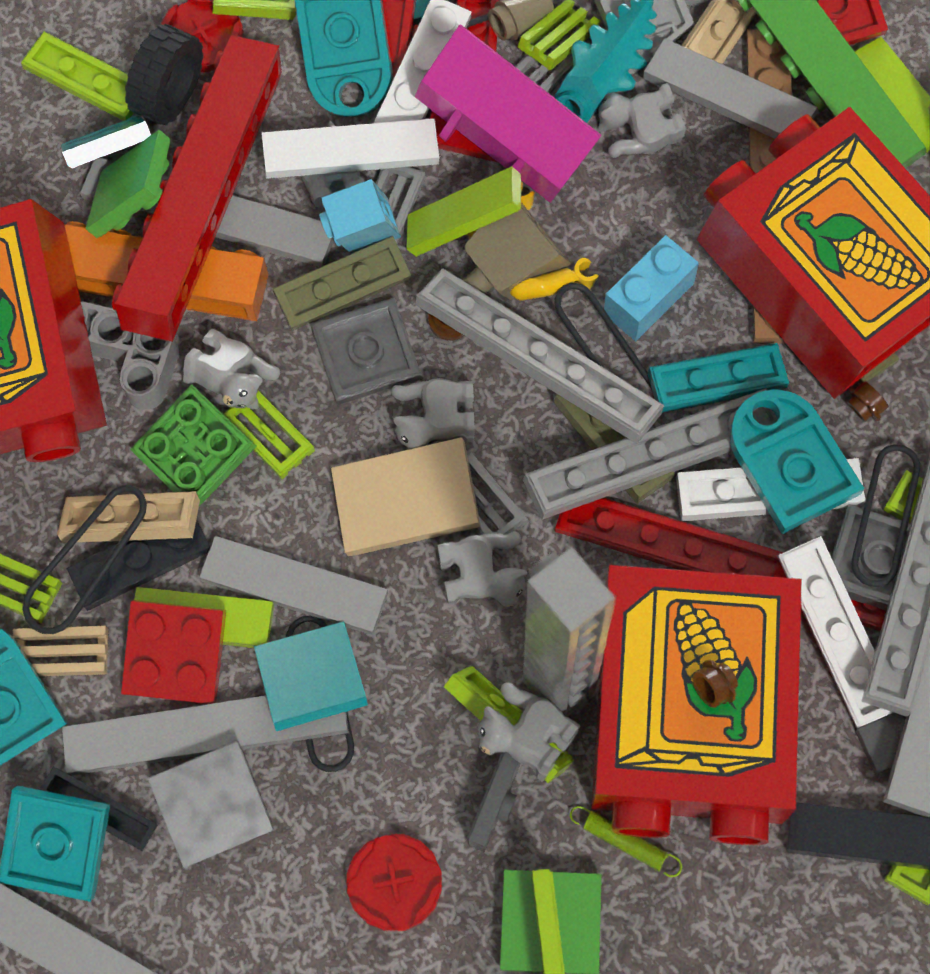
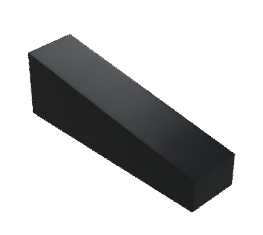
M54 766L39 789L110 804L106 832L142 852L158 824Z

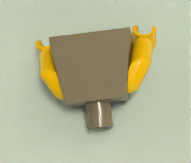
M521 181V191H522V190H523V182ZM533 191L525 196H521L520 211L470 232L468 235L469 240L464 247L477 267L462 280L484 294L494 287L509 300L518 299L523 301L552 296L562 286L569 283H580L590 289L594 286L599 275L594 274L591 277H585L580 273V271L588 269L591 261L587 258L579 259L572 271L567 268L571 262L528 211L533 206L535 193Z

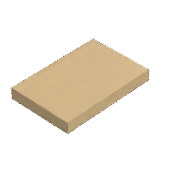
M462 437L331 468L344 550L347 556L364 554L481 527L466 446Z

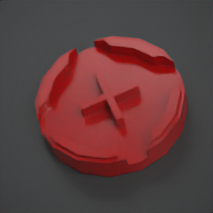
M187 0L188 2L181 4L179 7L176 4L170 8L161 24H168L200 39L199 42L203 45L202 53H204L201 72L207 73L214 70L216 55L218 51H224L230 35L243 38V26L239 16L213 14V0Z
M405 834L384 835L366 842L353 856L347 871V894L354 911L368 925L385 932L406 931L422 924L436 909L442 894V872L434 853L420 840Z

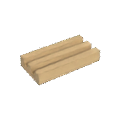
M106 626L67 627L56 634H41L32 628L13 629V637L27 658L97 655V662L31 664L38 676L107 674L108 628ZM98 639V644L25 646V641Z

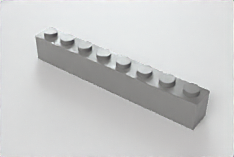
M573 547L569 548L559 557L555 552L546 555L529 572L532 578L528 580L523 668V683L534 695L553 702L565 717H569L595 696L615 602L613 594Z

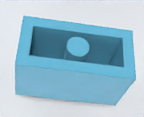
M372 179L321 198L325 212L319 215L327 237L329 239L334 238L338 247L342 245L351 254L392 236L394 239L401 238L389 200Z
M665 235L606 293L604 310L613 323L636 342L695 283L699 262Z

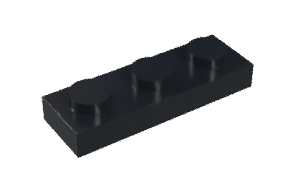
M197 519L193 538L128 540L84 605V608L89 611L209 553L210 545ZM117 544L66 568L80 599Z

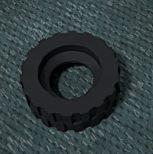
M160 24L155 30H152L141 43L128 72V80L125 86L127 108L133 113L164 126L176 120V117L181 113L196 88L199 74H201L204 53H202L203 45L199 42L200 39L168 24Z

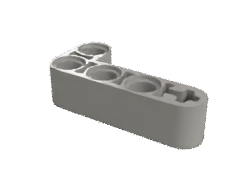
M81 301L92 356L122 362L123 366L119 380L129 402L140 410L156 408L163 402L178 359L179 347L175 337L173 342L164 340L166 343L158 350H147L152 342L162 339L121 330L116 310ZM123 331L122 336L117 340H105L111 332ZM142 380L153 381L152 385L146 390H134L136 384Z

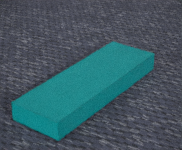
M778 343L652 366L648 370L654 399L664 405L662 413L736 399L763 389H783L789 385Z

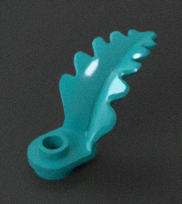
M631 0V8L625 3L620 4L618 7L619 18L612 12L606 14L605 20L608 30L598 25L590 27L589 35L592 44L576 41L572 45L573 69L567 74L554 98L586 123L592 118L606 94L628 91L634 88L636 81L629 73L630 69L639 70L646 67L647 61L637 50H650L653 47V41L645 37V35L653 34L656 31V26L649 21L657 17L656 12L652 9L653 0ZM571 100L576 102L579 108L574 107Z

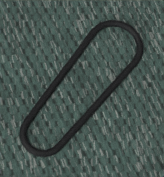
M130 485L114 488L29 587L24 596L22 610L25 621L33 630L41 634H56L65 630L73 623L146 514L147 502L144 494L138 488ZM123 492L135 494L140 503V509L136 518L68 618L55 627H43L37 624L30 613V600L37 588L118 494Z

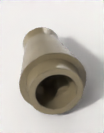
M499 0L495 3V7L489 10L488 17L491 27L499 39L502 41L509 38L516 40L541 18L551 13L554 5L552 0Z

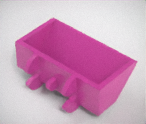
M461 24L421 80L414 96L447 122L439 135L440 138L448 141L454 132L458 130L506 169L511 166L521 174V180L550 203L602 136Z

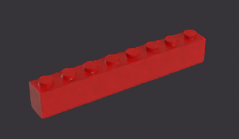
M230 35L224 51H218L214 62V75L211 82L204 83L201 91L199 110L197 114H191L186 129L187 137L183 147L178 146L174 152L171 175L168 180L164 179L160 184L162 194L158 200L154 214L149 213L145 219L143 240L139 249L134 248L129 256L128 274L124 284H118L115 288L112 308L117 311L121 330L173 342L282 73L279 45Z

